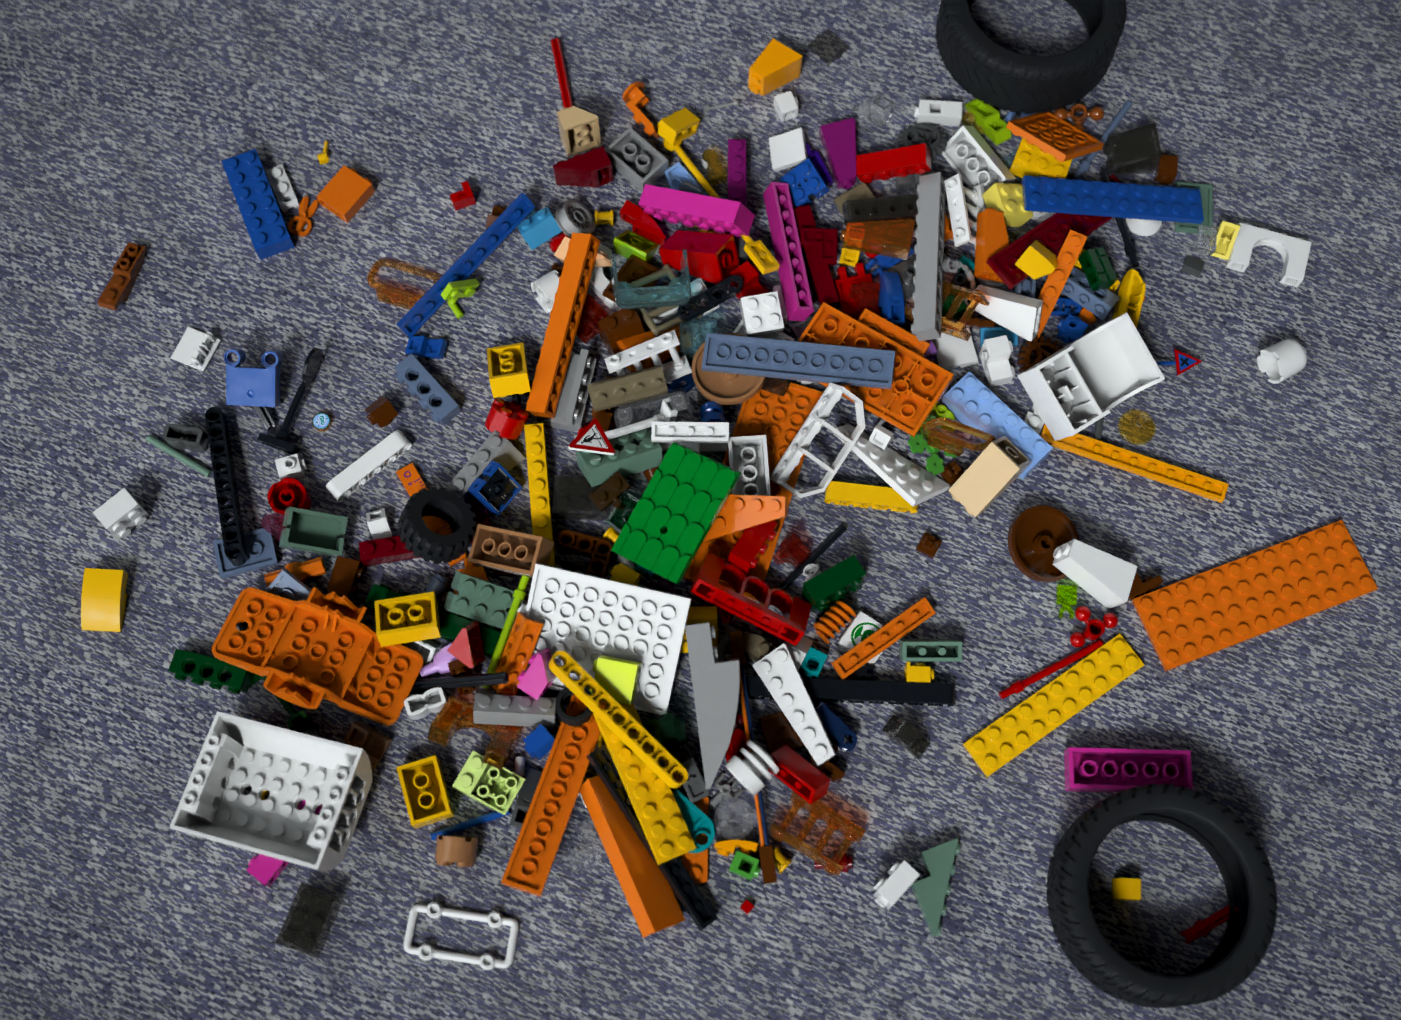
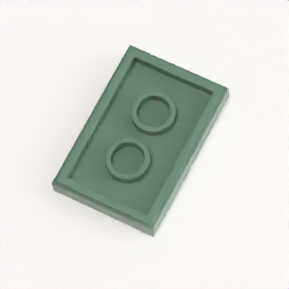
M1177 181L1175 187L1200 189L1204 220L1201 224L1175 222V232L1211 235L1213 185Z

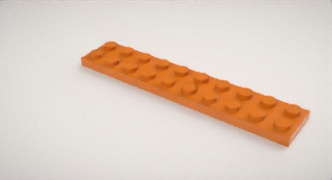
M571 695L565 713L569 716H579L585 712L586 705L576 695ZM599 702L601 708H607L606 703ZM593 714L585 724L579 726H569L561 722L501 884L539 897L542 896L590 765L586 756L595 751L601 734Z

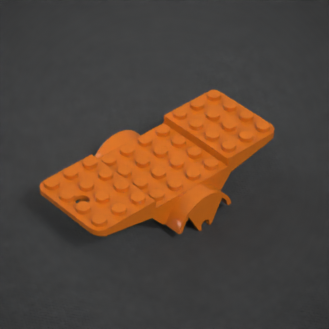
M315 587L312 588L306 601H293L256 588H245L239 594L211 648L215 658L259 676H267L263 686L285 701L304 708L316 709L323 698L336 703L340 708L388 726L393 725L398 720L405 706L404 701L409 697L424 664L421 654L401 644L381 647L376 633L361 623V619L367 609L366 607L357 608L346 596L339 597L336 595V592L324 595ZM239 622H247L248 628L244 631H239L237 624Z

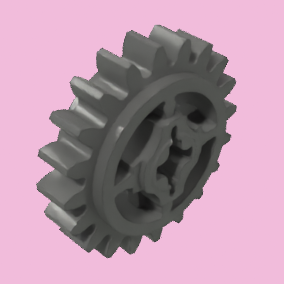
M922 123L921 125L915 124L913 127L908 126V130L902 129V133H899V138H897L898 148L926 143L931 150V157L934 159L937 158V155H942V151H946V134H943V129L938 130V126L932 127V124L925 125Z

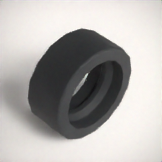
M565 687L559 692L555 701L558 718L569 726L585 724L593 714L587 706L585 712L579 716H569L564 712V700L571 695H575L568 687ZM584 688L585 692L591 695V693L586 688Z

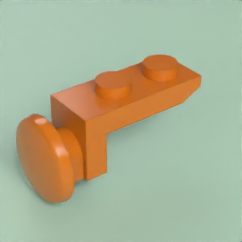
M636 81L626 88L622 99L634 114L632 118L639 125L642 123L645 126L643 130L650 137L653 135L658 139L660 137L657 134L658 129L640 111L650 101L642 93L644 84L641 81Z

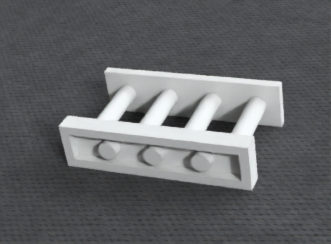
M957 174L944 181L955 247H959L969 242L974 244L976 249L977 214L987 208L982 195L985 189L981 184L971 189L964 187L961 174Z
M675 330L604 359L609 373L616 371L618 376L624 375L623 368L632 364L636 371L643 370L644 368L640 361L651 357L655 366L661 365L666 383L692 373L686 355L680 357L675 346L680 345ZM669 350L673 361L662 365L658 353Z
M652 421L651 442H658L662 447V451H667L673 442L700 443V452H726L728 448L727 443H729V422Z

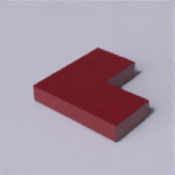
M801 227V247L818 248V264L837 265L838 229Z

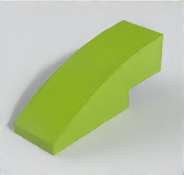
M977 98L965 104L966 110L982 132L994 144L999 145L1012 138L1011 130L1006 128L1007 123L1000 118V113L991 105L985 104L984 101H979Z

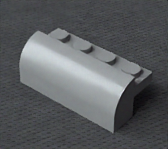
M581 348L580 355H570L555 417L551 418L552 428L577 431L581 427L589 394L587 384L592 382L597 361L596 358L589 357V350Z

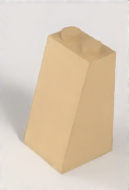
M1006 436L992 441L948 491L955 501L960 502L965 507L967 513L977 517L1015 481L1032 461Z

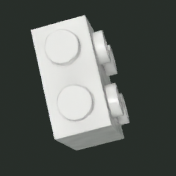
M905 860L901 864L896 862L887 872L890 876L887 879L883 877L874 887L876 890L873 894L876 897L874 901L881 908L887 907L889 909L920 875Z

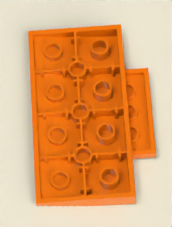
M823 302L797 341L895 351L891 389L851 385L840 386L845 387L861 399L865 410L915 437L953 381L954 374L923 357L930 347L929 343L919 341L915 335L866 308L858 320H855ZM820 383L825 387L829 385V383ZM842 393V396H843L844 398H846V399L850 400L851 402L855 403L852 399H850L848 396H846L844 393Z

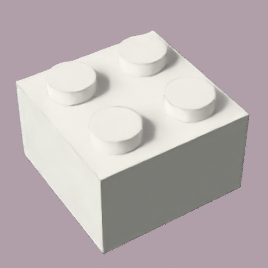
M777 291L740 298L739 305L745 336L754 337L783 331L784 323Z
M125 488L93 512L102 525L118 540L129 536L133 528L144 524L147 517L150 516Z

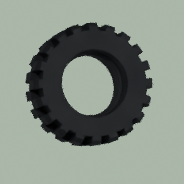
M429 487L428 490L424 488L419 490L418 493H414L406 503L398 521V532L401 534L400 539L402 543H406L405 548L408 551L414 552L413 555L415 557H421L426 562L433 561L434 564H440L442 561L449 563L452 559L456 560L461 554H464L477 529L475 513L471 512L473 508L469 503L465 502L466 499L464 497H459L456 495L457 492L453 490L450 492L447 491V488L442 487L440 489ZM436 516L445 520L451 527L453 534L440 535L432 532L426 527L422 517Z

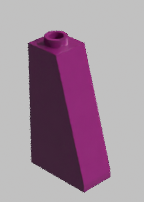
M854 117L821 125L819 130V136L838 189H849L855 185Z

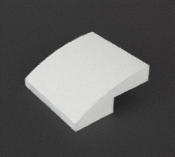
M969 328L941 333V338L932 339L937 350L939 366L943 369L950 370L959 366L963 368L979 363Z

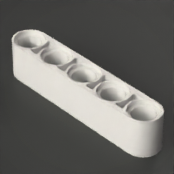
M400 430L394 431L327 483L326 488L338 502L343 501L345 496L348 497L359 489L358 486L364 485L372 479L375 473H379L389 466V462H394L403 455L406 449L409 450L412 444Z

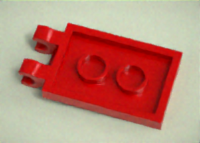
M863 262L855 264V276L847 277L845 266L837 267L838 279L835 280L834 284L841 312L858 320L866 308L881 317L871 273L865 274Z

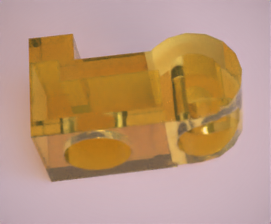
M711 149L705 150L702 153V166L708 171V183L714 186L725 182L726 172L717 153Z

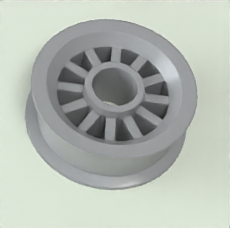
M569 199L565 201L564 206L555 211V219L558 226L569 238H571L572 233L587 234L595 230L593 216L583 204L576 200Z

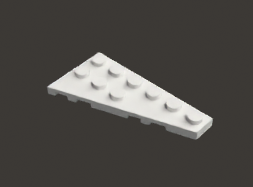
M847 423L836 429L849 438L855 427ZM862 432L851 449L912 507L947 491L950 487V484L887 447L885 450H882L868 441L870 436Z

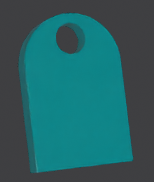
M676 790L673 796L696 846L695 850L688 853H701L707 850L714 840V825L706 814ZM699 834H705L708 837V842L700 845L697 843L696 837Z

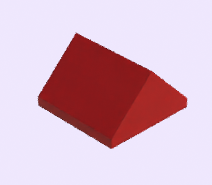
M474 621L462 628L447 650L469 668H473L485 660L478 621Z

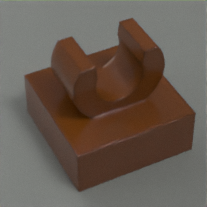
M954 460L944 467V471L939 474L952 487L964 472Z
M925 532L916 550L933 559L942 541Z

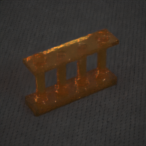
M943 281L942 306L949 294L957 297L945 317H942L941 332L968 341L971 334L966 329L967 322L979 303L988 306L990 302L980 290L973 291ZM963 299L971 300L960 321L952 322L951 320ZM905 306V316L914 323L912 308Z
M793 791L790 797L793 803L792 807L779 826L772 823L769 833H771L775 840L787 843L823 866L827 873L839 876L843 869L839 862L852 841L859 843L866 830L818 800L810 805ZM804 808L810 812V816L798 836L794 837L786 830L799 809ZM817 819H822L827 823L828 827L813 849L804 843V840ZM839 830L844 833L845 838L831 860L821 854L834 831Z

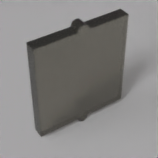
M829 29L825 30L821 35H817L816 39L807 46L828 66L836 59H840L841 55L849 49Z

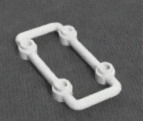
M431 902L429 905L416 904L409 913L404 938V949L409 954L419 955L424 961L439 958L480 965L482 969L487 971L492 970L494 967L508 968L514 960L519 924L515 919L504 917L498 911L484 914L445 908L439 902ZM418 912L427 913L433 919L447 916L486 922L493 928H498L502 925L511 926L505 960L496 959L490 953L475 956L437 950L430 944H423L420 947L412 946Z

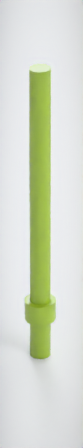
M522 575L518 588L514 590L513 602L486 673H495L521 600L525 598V589L530 578L528 576ZM484 685L481 687L489 690L490 685Z

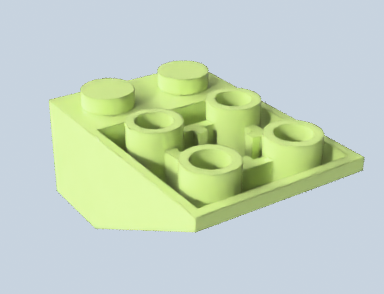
M472 751L452 786L475 801L506 815L526 779Z

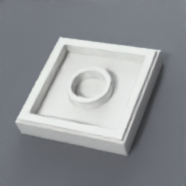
M802 128L769 138L772 169L774 172L799 165L807 159L805 136Z

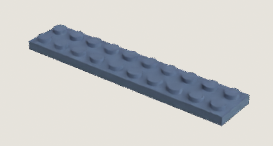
M706 333L701 369L702 371L891 389L895 351Z

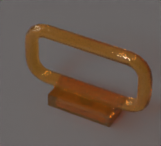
M389 259L376 261L367 276L368 284L376 289L378 301L408 310L415 305V301H419L424 295L376 282L374 278L380 267L387 266L433 280L434 284L440 279L433 272Z
M935 418L923 425V431L928 434L927 445L957 456L963 454V448L982 451L992 441L996 440V437L990 433L949 418ZM945 425L986 441L983 443H972L964 440V436L937 426Z

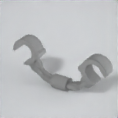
M945 258L942 263L944 271L957 273L958 268H962L965 271L964 274L967 280L970 281L971 288L968 292L962 293V298L966 307L971 308V305L967 303V298L972 290H975V277L971 269L960 261H953L952 268L950 269V258Z

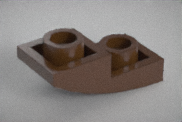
M459 660L448 663L452 676L474 675L472 669ZM478 686L457 688L460 695L470 694L477 690Z

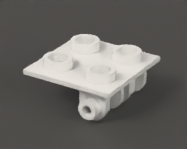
M187 327L171 359L204 372L221 340L213 337L214 334L207 331L205 334Z

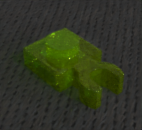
M1056 585V605H1061V609L1058 612L1059 619L1063 618L1064 611L1069 613V619H1073L1074 611L1071 609V606L1077 605V586Z

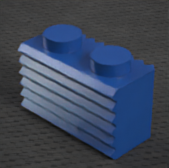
M539 724V727H536L533 733L530 732V735L523 739L526 743L523 747L532 758L537 756L540 760L551 750L555 739L542 724Z

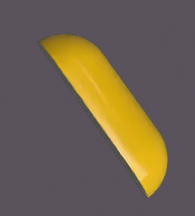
M1130 269L1122 279L1118 291L1120 299L1115 305L1112 319L1128 313L1137 329L1146 284L1143 283L1139 272L1134 269Z

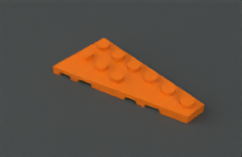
M729 494L703 542L787 517L788 496Z

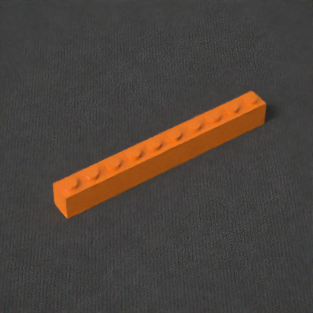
M572 233L568 244L569 247L564 259L562 274L559 278L553 308L550 312V319L545 331L539 361L536 365L534 380L531 384V392L526 403V411L535 416L555 417L600 240L592 234Z

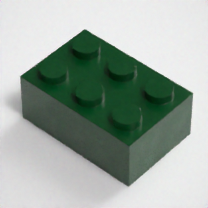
M852 555L803 584L802 595L807 603L811 604L813 612L817 610L822 612L829 607L831 602L842 601L846 598L845 594L851 591L855 593L862 589L867 574L856 556Z

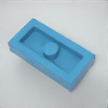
M1005 327L980 328V347H982L985 339L1007 335L1008 341H1011L1012 346H1018V335Z

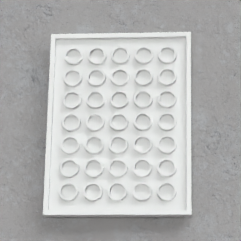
M536 563L525 615L529 619L541 621L543 627L532 655L545 648L550 649L551 657L557 651H565L593 679L595 677L593 663L601 655L641 662L633 702L635 709L666 716L692 598ZM555 659L557 665L564 666L562 660ZM570 673V677L573 680H578L576 674ZM556 677L549 689L561 691L567 686Z

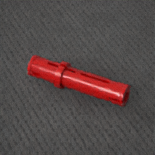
M1229 906L1223 907L1202 921L1197 920L1195 925L1181 932V936H1185L1187 939L1185 940L1186 944H1190L1202 935L1203 937L1207 936L1209 931L1226 922L1228 916L1214 923L1229 914Z

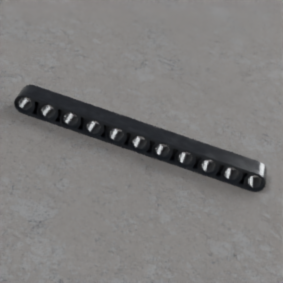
M745 676L749 699L765 700V698H769V700H775L759 676ZM802 678L812 701L815 702L818 700L842 703L844 701H848V703H864V701H867L868 704H884V702H888V704L894 705L908 703V705L921 706L923 704H928V706H943V704H946L947 707L955 706L954 684Z

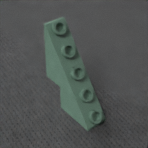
M957 838L921 852L919 855L928 877L911 884L912 891L931 937L940 936L942 924H939L940 917L945 915L947 904L944 903L946 895L949 896L952 886L949 883L950 875H954L956 863H953L955 855L959 854L961 843H958Z

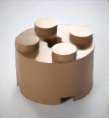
M437 835L436 865L449 866L453 865V862H457L458 867H473V863H476L478 838Z

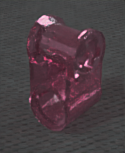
M281 513L265 515L261 521L262 527L280 542L281 532L286 528L283 526L284 515Z

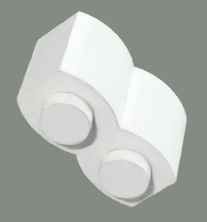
M440 687L429 689L423 695L410 696L404 701L407 714L412 720L422 719L429 715L430 712H441L449 707L446 694Z

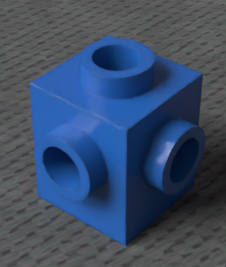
M1069 314L1066 319L1062 318L1059 322L1057 336L1066 343H1072L1085 334L1088 324L1083 322L1080 317Z

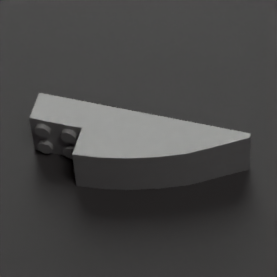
M710 622L685 625L706 790L711 788L730 744L736 719L740 684L739 659L714 661V659L718 658L717 646H712L715 630L714 626H710Z

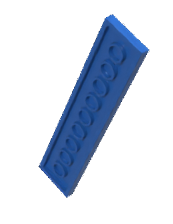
M1024 176L1022 179L1024 211L1201 224L1204 220L1200 189Z

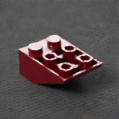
M603 146L593 148L584 154H577L571 159L562 160L553 165L556 185L597 188L613 182L612 164Z

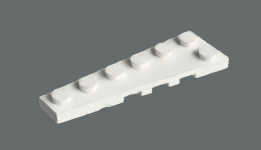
M783 643L752 666L817 765L821 766L834 757L836 753L813 706L812 699L804 686L786 643Z

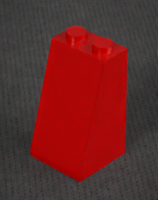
M677 230L659 248L663 265L668 264L671 268L714 284L730 277V272L740 266L734 236L729 234Z

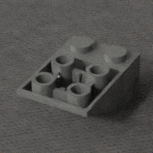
M529 768L510 820L511 827L521 830L542 771Z

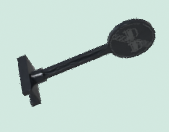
M315 347L308 354L302 370V383L298 387L281 429L278 430L276 437L260 432L257 440L262 441V444L292 455L298 454L300 449L294 444L287 442L288 432L306 393L307 385L315 380L321 368L323 359L321 349Z

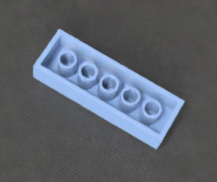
M970 371L943 395L941 404L946 406L986 446L992 441L1006 436L1032 461L1019 475L1022 480L1053 449Z

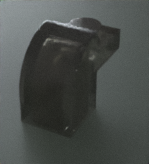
M893 715L882 729L894 743L903 746L916 759H920L930 745L923 737V732L901 717Z

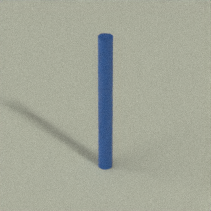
M493 811L431 832L430 836L433 841L437 839V835L448 836L506 815Z

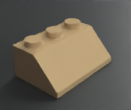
M575 106L563 108L557 112L560 138L568 157L601 146L597 115Z

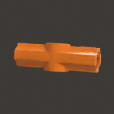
M322 557L306 562H292L285 566L289 572L303 583L308 579L327 574ZM282 569L265 574L267 587L270 586Z

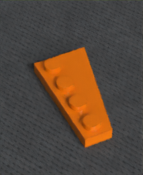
M709 797L702 798L693 803L708 816ZM699 834L696 837V841L698 844L704 845L708 842V837L705 834ZM708 849L701 853L681 855L682 864L695 884L708 882Z

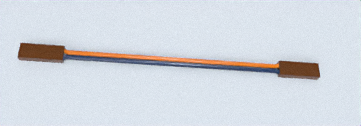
M742 630L729 632L732 659H739V666H741V668L739 667V691L746 741L750 740L755 744L744 670L746 658ZM760 790L754 796L761 842L759 854L763 882L768 884L777 882L773 849L768 840L762 790Z

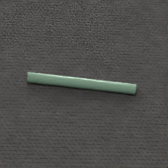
M152 435L147 436V442L206 477L211 475L212 471L156 437Z

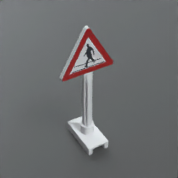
M669 397L662 400L660 414L606 432L603 431L597 418H594L569 444L568 449L613 456L615 455V450L609 441L610 439L652 427V421L676 422L678 411L677 409L671 410L669 408L671 403Z

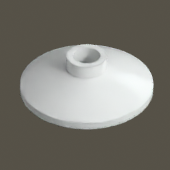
M1125 219L1128 228L1139 236L1155 234L1162 224V221Z

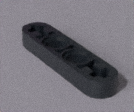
M732 275L682 303L677 311L680 320L689 322L739 294L743 289L742 279L737 275ZM731 283H738V287L735 288ZM716 290H722L724 295L721 298H716L713 296V293ZM700 299H705L708 303L705 307H699L697 302ZM692 304H694V307L697 310L696 312L694 311V308L692 309ZM683 310L689 311V315L683 314Z

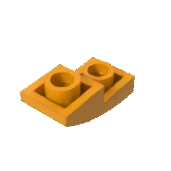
M725 840L716 842L714 849L717 850V854L726 857L729 854L733 855L736 847L739 848V852L750 855L751 852H756L758 843L745 840Z

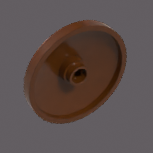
M1045 505L1033 506L1022 511L1015 517L1008 532V548L1014 564L1028 578L1043 583L1055 582L1066 577L1063 572L1053 565V553L1057 547L1073 539L1080 540L1071 520L1058 509Z

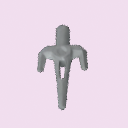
M722 772L714 781V786L719 792L709 802L713 808L724 797L734 801L743 792L740 789L733 795L732 789L738 780L736 779L731 786L729 783L735 778L734 776L723 784L720 783L725 775Z

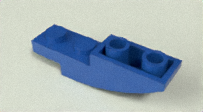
M880 271L878 308H882L881 317L901 328L905 324V310L899 275L894 272Z

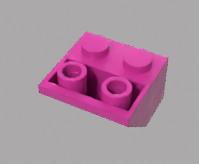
M545 648L534 653L528 662L531 664L530 667L523 670L517 679L520 681L517 687L536 700L546 694L556 678L548 666L552 658L550 649Z

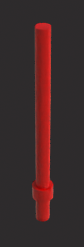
M1098 640L1021 681L1017 680L1011 683L1010 687L998 692L999 697L1004 699L1014 693L1018 694L1024 691L1025 687L1096 651L1103 646V642Z

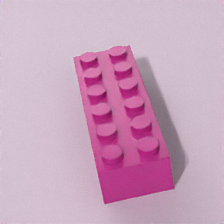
M645 184L638 204L644 209L645 213L652 215L654 220L662 221L664 219L676 225L679 222L691 228L698 226L706 231L714 229V231L721 234L729 232L736 237L749 235L755 217L750 210L738 201Z
M1068 747L1064 751L1066 792L1118 793L1132 787L1149 784H1171L1193 790L1191 751Z

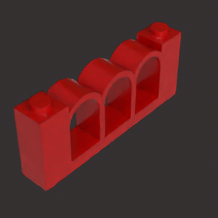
M707 552L698 567L691 593L796 646L806 632L811 604L796 596L792 598L789 593L779 588L770 589L769 585L756 576L746 577L745 573L737 566L724 563V559ZM719 580L730 583L735 591L719 584ZM744 592L755 596L759 604L744 597ZM768 605L777 607L783 616L768 609Z

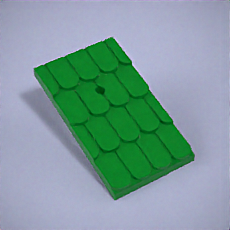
M673 442L660 466L652 476L641 499L637 502L627 523L624 524L611 551L675 584L680 583L739 479L741 472L682 444Z

